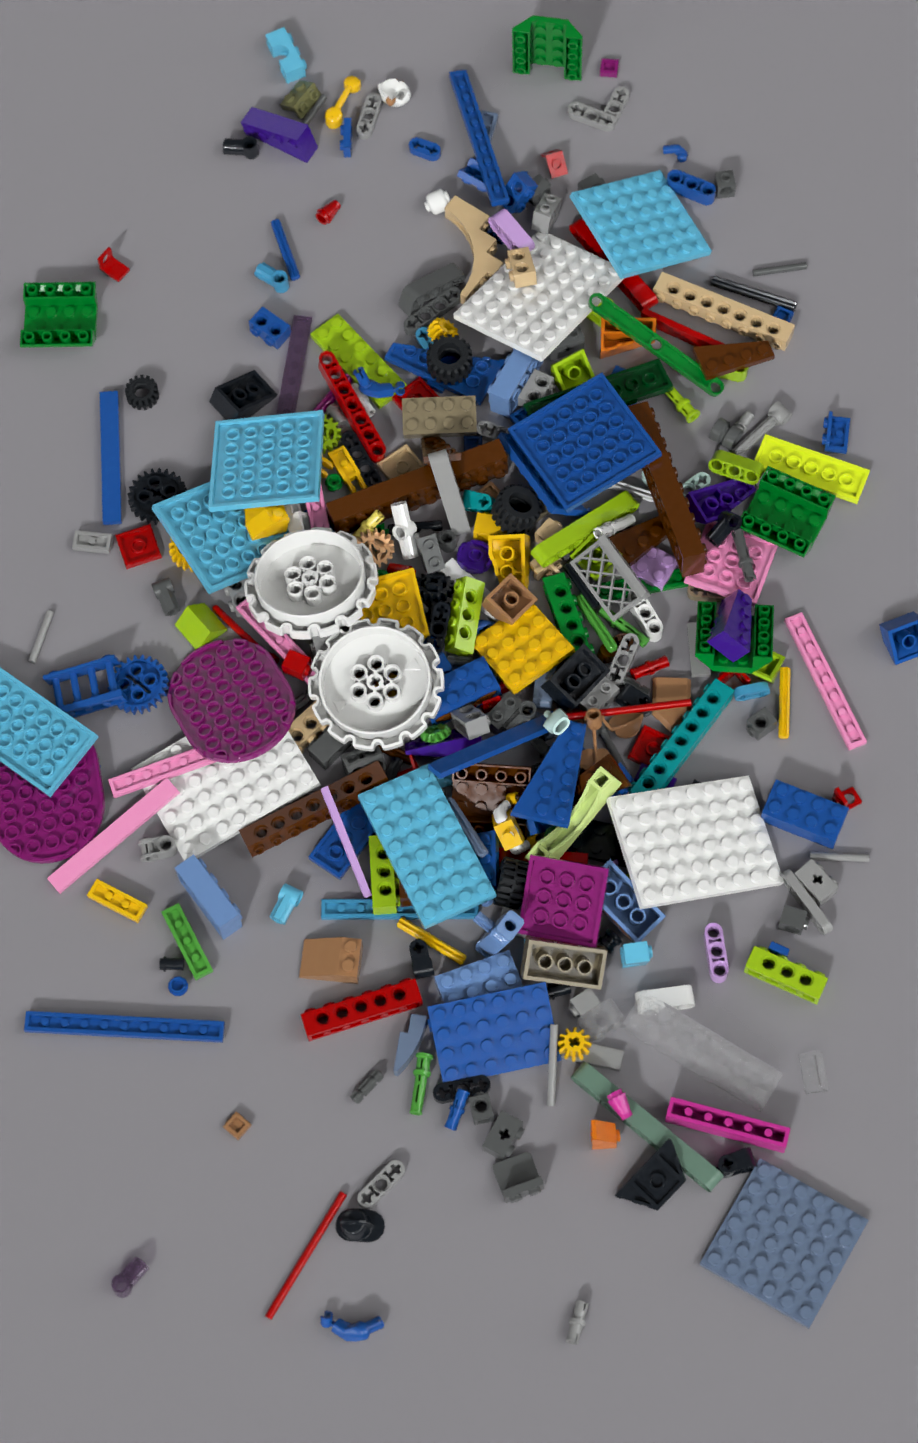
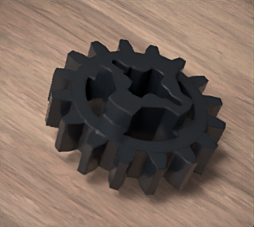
M435 572L434 574H421V578L416 577L423 602L430 600V603L433 601L439 603L440 600L447 601V597L451 598L452 593H454V580H451L450 576L445 577V573L439 575L438 572Z

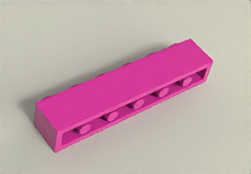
M674 1097L670 1099L665 1119L667 1123L781 1153L785 1152L791 1129Z

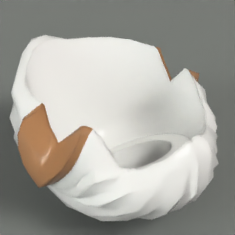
M387 79L383 83L378 84L381 98L389 106H403L411 98L409 87L403 80L399 82L397 79Z

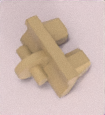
M562 558L545 568H542L533 559L529 563V567L534 573V578L539 581L544 576L548 577L560 573L559 570L563 566L559 562L562 561Z

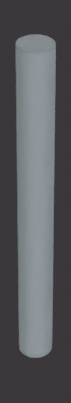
M550 1024L547 1106H555L558 1024Z

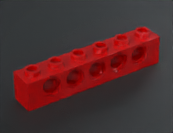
M406 978L395 985H383L376 991H364L357 997H345L338 1003H326L322 1008H309L301 1014L308 1041H313L421 1007L423 1002L416 979ZM397 993L405 995L401 1000L395 999L394 996ZM378 999H384L386 1001L385 1004L381 1006L376 1005L375 1002ZM359 1005H365L367 1007L366 1010L362 1012L357 1011L356 1008ZM340 1011L347 1012V1015L343 1018L337 1016ZM321 1017L328 1018V1021L324 1024L318 1022Z

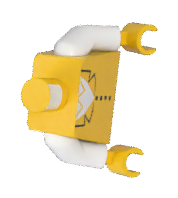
M518 792L508 793L506 800L494 810L492 821L494 830L504 850H510L512 854L519 855L534 847L537 843L536 836L538 834L529 836L525 840L515 817L510 816L512 812L510 809L511 805L517 804L520 799H516Z

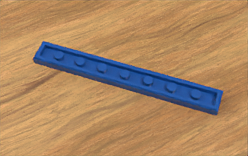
M118 391L100 392L103 525L122 524Z
M544 715L445 756L429 763L428 769L439 779L548 733L549 731L543 727L547 718Z

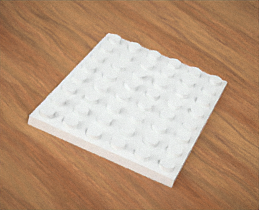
M537 232L531 238L535 244V249L530 252L536 270L537 284L515 288L514 282H510L508 271L510 269H506L504 264L454 313V319L542 362L593 311L588 306L590 296L594 293H601L606 297L623 279H620L609 261L549 233ZM595 297L592 299V303L594 306H598L601 300Z
M288 731L276 746L259 757L238 763L215 762L168 779L180 794L159 810L157 814L185 861L193 854L196 858H199L239 834L240 829L280 810L321 784ZM185 736L131 769L135 770L194 748ZM160 783L143 788V790L148 794Z
M749 775L608 797L606 800L640 909L768 888L784 883L783 878L780 876L781 871L764 820L761 818V811Z

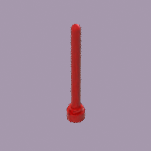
M218 605L212 607L213 612L242 639L258 644ZM269 652L276 664H278L279 657Z

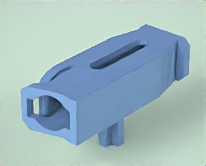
M479 911L473 921L486 932L476 943L475 950L485 958L496 955L513 940L524 925V919L514 911H508L497 921L493 922Z

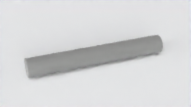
M47 610L28 660L30 663H36L54 612Z
M810 852V860L869 862L870 855Z

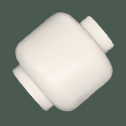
M437 189L426 195L427 201L424 204L428 212L432 211L434 215L445 212V206L451 199L447 191Z

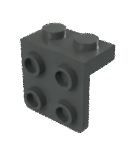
M524 1152L493 1164L492 1168L505 1203L518 1202L522 1200V1197L537 1195L544 1189L542 1177H539L529 1152Z

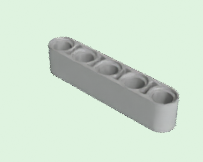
M443 449L428 454L451 531L454 532L455 536L471 532L468 516L447 450Z

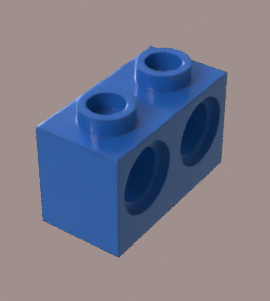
M526 171L513 173L505 186L510 201L509 204L502 206L510 214L521 213L526 208L527 202L534 196L535 190L538 187Z
M263 306L249 320L250 332L256 337H261L270 347L274 346L276 349H279L292 335L290 325Z

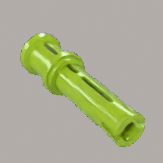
M673 387V391L665 393L676 405L677 412H681L685 416L687 423H692L699 417L700 411L690 404L691 401L689 399L683 398L676 388Z

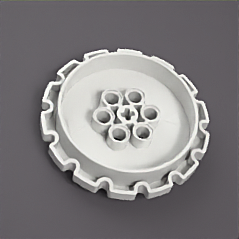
M313 527L309 530L299 529L283 535L281 539L273 540L260 551L262 556L254 558L247 570L249 580L244 582L245 597L247 603H249L250 612L257 622H264L267 630L279 636L287 633L290 634L292 639L308 640L315 636L323 638L340 632L342 627H349L355 621H358L363 616L362 609L369 608L376 596L375 586L378 585L379 578L372 553L364 543L358 544L355 536L344 531L332 532L331 528Z
M368 618L355 621L349 626V631L344 632L340 629V632L331 635L325 641L328 648L324 651L318 650L314 657L311 669L316 674L308 678L309 697L311 700H316V703L312 705V709L322 726L330 725L327 730L328 733L342 744L353 741V747L363 751H374L377 745H381L384 751L404 745L403 739L405 737L414 740L428 728L425 722L426 719H434L440 709L442 699L437 694L445 689L444 672L441 668H436L441 662L431 643L423 644L425 640L424 635L410 625L399 628V621L389 618H378L375 624H372ZM375 663H382L380 668H372ZM358 672H365L362 678H356ZM391 672L398 673L395 678H389V674ZM374 682H378L379 686L375 687ZM358 690H363L364 693L362 696H355V693ZM390 691H397V694L394 697L388 696V693ZM373 700H380L379 705L371 706Z

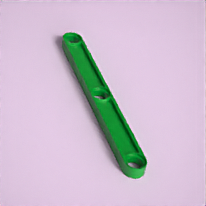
M594 293L590 296L588 306L591 310L707 394L716 397L723 392L724 383L716 377L706 381L697 362L603 294ZM595 297L599 298L601 305L594 306L592 299ZM654 340L659 341L661 344L660 349H654L651 342ZM712 383H717L720 386L719 392L711 390Z

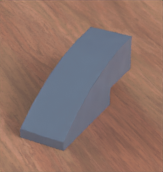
M411 1014L408 1033L400 1032L393 1070L394 1076H399L416 1055L425 1035L428 1023L427 1016Z

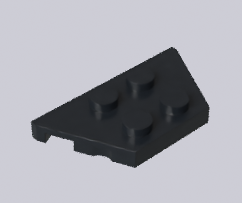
M670 1138L615 1195L617 1198H622L658 1211L686 1182L682 1166Z

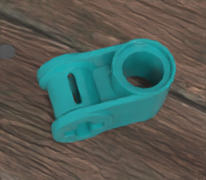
M464 490L462 496L465 510L471 512L491 513L492 505L496 500L488 494L471 490Z

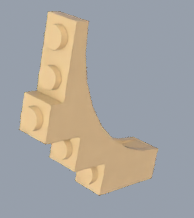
M455 195L445 206V217L454 223L465 235L474 257L472 273L468 283L460 293L461 303L464 304L504 263L494 257L498 249L497 239L487 234L489 228L488 218L490 216Z

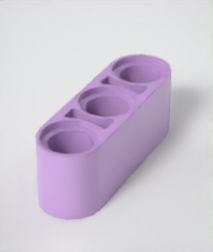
M502 209L488 218L490 227L510 250L529 247L531 252L535 249V244L531 237L506 209Z
M709 923L704 931L709 975L713 982L722 983L727 979L729 971L723 930L719 924ZM715 931L718 936L711 937L708 935V932ZM718 950L721 952V955L714 956L711 951ZM722 969L724 974L717 975L714 970Z

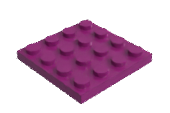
M531 854L520 917L524 919V925L518 933L596 948L610 868Z

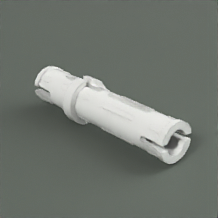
M628 514L612 522L607 521L602 526L594 528L593 535L597 539L602 534L612 536L617 531L633 526L634 522H636L635 516Z

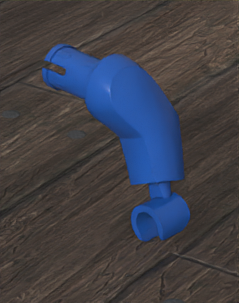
M363 367L357 368L359 372L356 369L353 371L359 382L358 389L364 395L384 398L391 397L394 393L398 396H402L405 393V389H399L405 387V383L402 381L397 382L395 387H393L391 383H377L369 379Z
M325 1311L324 1317L321 1316L322 1327H332L331 1331L345 1341H364L369 1338L371 1333L384 1328L383 1320L378 1322L381 1319L380 1316H376L365 1323L358 1321L352 1324L340 1318L336 1322L333 1321V1313L330 1311Z

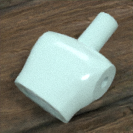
M560 708L553 713L549 710L544 712V717L547 719L543 727L551 734L560 735L569 727L570 720Z

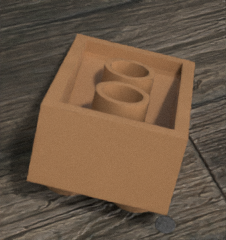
M347 937L304 939L299 978L358 984L363 951L362 939Z

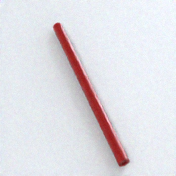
M689 698L599 710L601 711V716H612L691 706L692 703ZM587 711L565 714L570 721L584 719Z
M340 1191L265 1314L266 1318L272 1320L345 1200L347 1196L345 1193Z

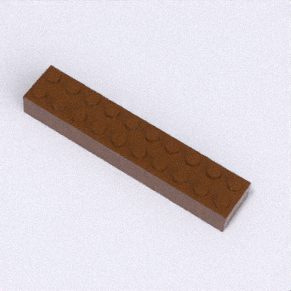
M648 401L630 405L628 408L662 452L661 457L641 469L681 576L683 578L704 572V564H707L705 557L707 548L705 543H702L700 540V529L695 527V516L693 512L690 513L689 511L690 504L688 498L683 495L684 488L682 482L677 480L678 472L676 467H673L671 464V453L666 451V440L660 435L661 428L659 422H655L653 407L650 408Z
M499 438L461 452V460L450 461L460 492L470 490L471 487L476 485H484L492 479H500L508 474V456ZM426 465L326 503L329 523L334 532L344 531L350 534L357 531L361 523L367 520L375 510L380 511L384 515V519L379 523L381 524L386 519L393 517L390 506L393 503L406 501L408 511H415L423 505L435 503L441 499L432 468Z

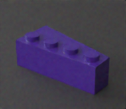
M254 107L250 108L241 121L244 132L248 136H252L306 163L309 162L318 149L308 124Z
M740 589L722 600L718 610V617L714 621L715 626L711 629V636L707 639V643L733 663L750 652L752 599Z

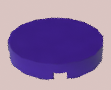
M471 540L470 542H463L459 546L456 559L461 569L472 574H482L490 569L492 561L488 553V544L480 540Z

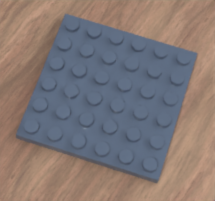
M760 1158L757 1162L758 1167H754L701 1260L700 1265L809 1329L869 1220Z

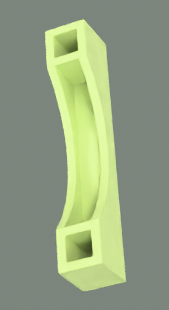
M600 766L588 780L581 798L573 808L569 827L563 828L558 826L550 834L538 841L525 858L529 860L530 855L533 854L560 859L606 804L607 798L611 797L622 783Z

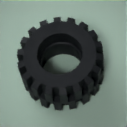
M448 334V337L442 335L439 340L437 338L434 339V344L430 343L426 356L428 372L431 374V377L433 379L436 378L438 383L442 381L444 385H448V383L455 385V382H463V378L467 379L468 374L471 373L473 365L472 349H470L469 343H466V340L463 338L460 340L457 335L452 337V334ZM446 356H454L459 359L453 364H445L440 361Z
M511 484L510 487L505 486L501 489L491 509L492 519L496 521V526H500L503 532L504 530L507 531V534H526L530 532L542 513V503L535 496L536 493L530 491L528 487H522L520 484L517 486Z
M510 857L502 859L499 865L498 887L494 889L496 893V898L493 899L494 905L519 909L523 902L529 862Z

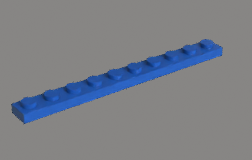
M467 71L449 72V79L491 206L509 204L510 199Z
M26 1011L24 1031L28 1033L223 1043L225 1029L224 1021Z

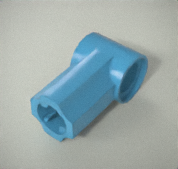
M264 262L259 263L256 267L255 277L273 286L274 290L278 293L288 291L290 284L285 271L276 270Z

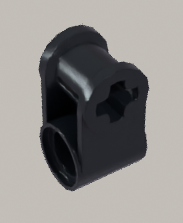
M625 684L615 699L616 703L621 707L652 703L649 695L639 691L630 684ZM652 711L637 713H642L643 717H648Z
M421 939L413 940L410 943L409 950L415 979L434 976L435 973L426 943ZM417 947H420L421 953H417Z
M746 1147L721 1156L716 1168L723 1174V1178H729L753 1171L754 1167L757 1168L758 1166L751 1148ZM723 1163H725L726 1166H730V1168L727 1170L726 1167H722Z

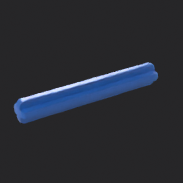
M279 219L272 220L271 226L292 281L298 280L300 274Z

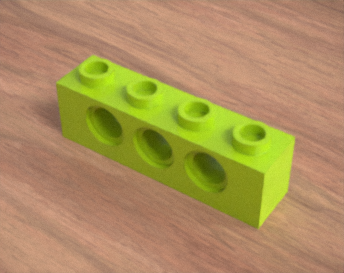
M469 576L456 579L444 651L461 656H469L474 653L485 582Z
M377 835L369 836L373 914L397 913V907H401L400 895H396V889H399V878L395 877V870L388 857L385 859L379 858L383 854L386 855ZM384 872L389 873V875L386 877L381 876V874ZM385 890L390 891L388 895L381 894Z
M754 946L744 968V973L816 1005L828 981V978L822 972H813L807 969L805 965L798 962L796 964L790 962L787 957L780 954H772L770 950L762 946ZM770 962L773 968L767 969L763 966V963ZM784 970H788L791 972L792 975L790 977H785L782 975L781 972ZM806 978L810 981V984L803 985L800 979Z

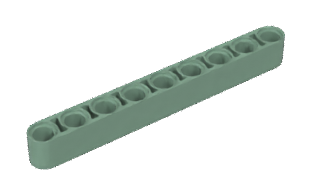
M584 1061L572 1074L571 1079L622 1121L620 1116L609 1105L607 1098L609 1094L619 1090V1088ZM626 1095L633 1115L622 1122L657 1151L670 1138L674 1144L683 1172L703 1189L711 1192L724 1177L723 1174Z

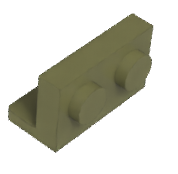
M300 80L294 85L290 93L284 97L280 106L283 110L294 111L297 117L302 119L319 99L321 93L314 82Z

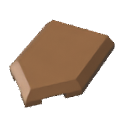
M653 678L652 703L691 699L690 679ZM691 706L654 710L652 715L671 733L677 724L680 725L683 722L682 717L687 710L690 711Z

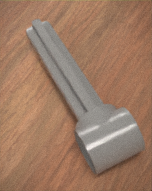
M776 402L769 409L768 418L732 450V453L742 456L775 425H785L792 417V413L780 402Z

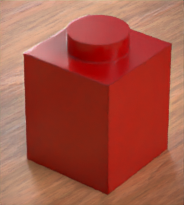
M289 649L281 665L283 673L304 681L306 676H309L312 672L311 658Z

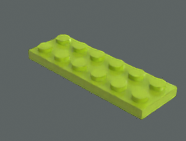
M339 314L333 316L310 334L311 338L323 351H330L335 355L344 373L350 375L354 383L359 385L353 374L355 369L359 372L358 367H363L368 378L377 383H391L395 387L397 382H404ZM368 396L379 409L388 404L393 397L375 398Z

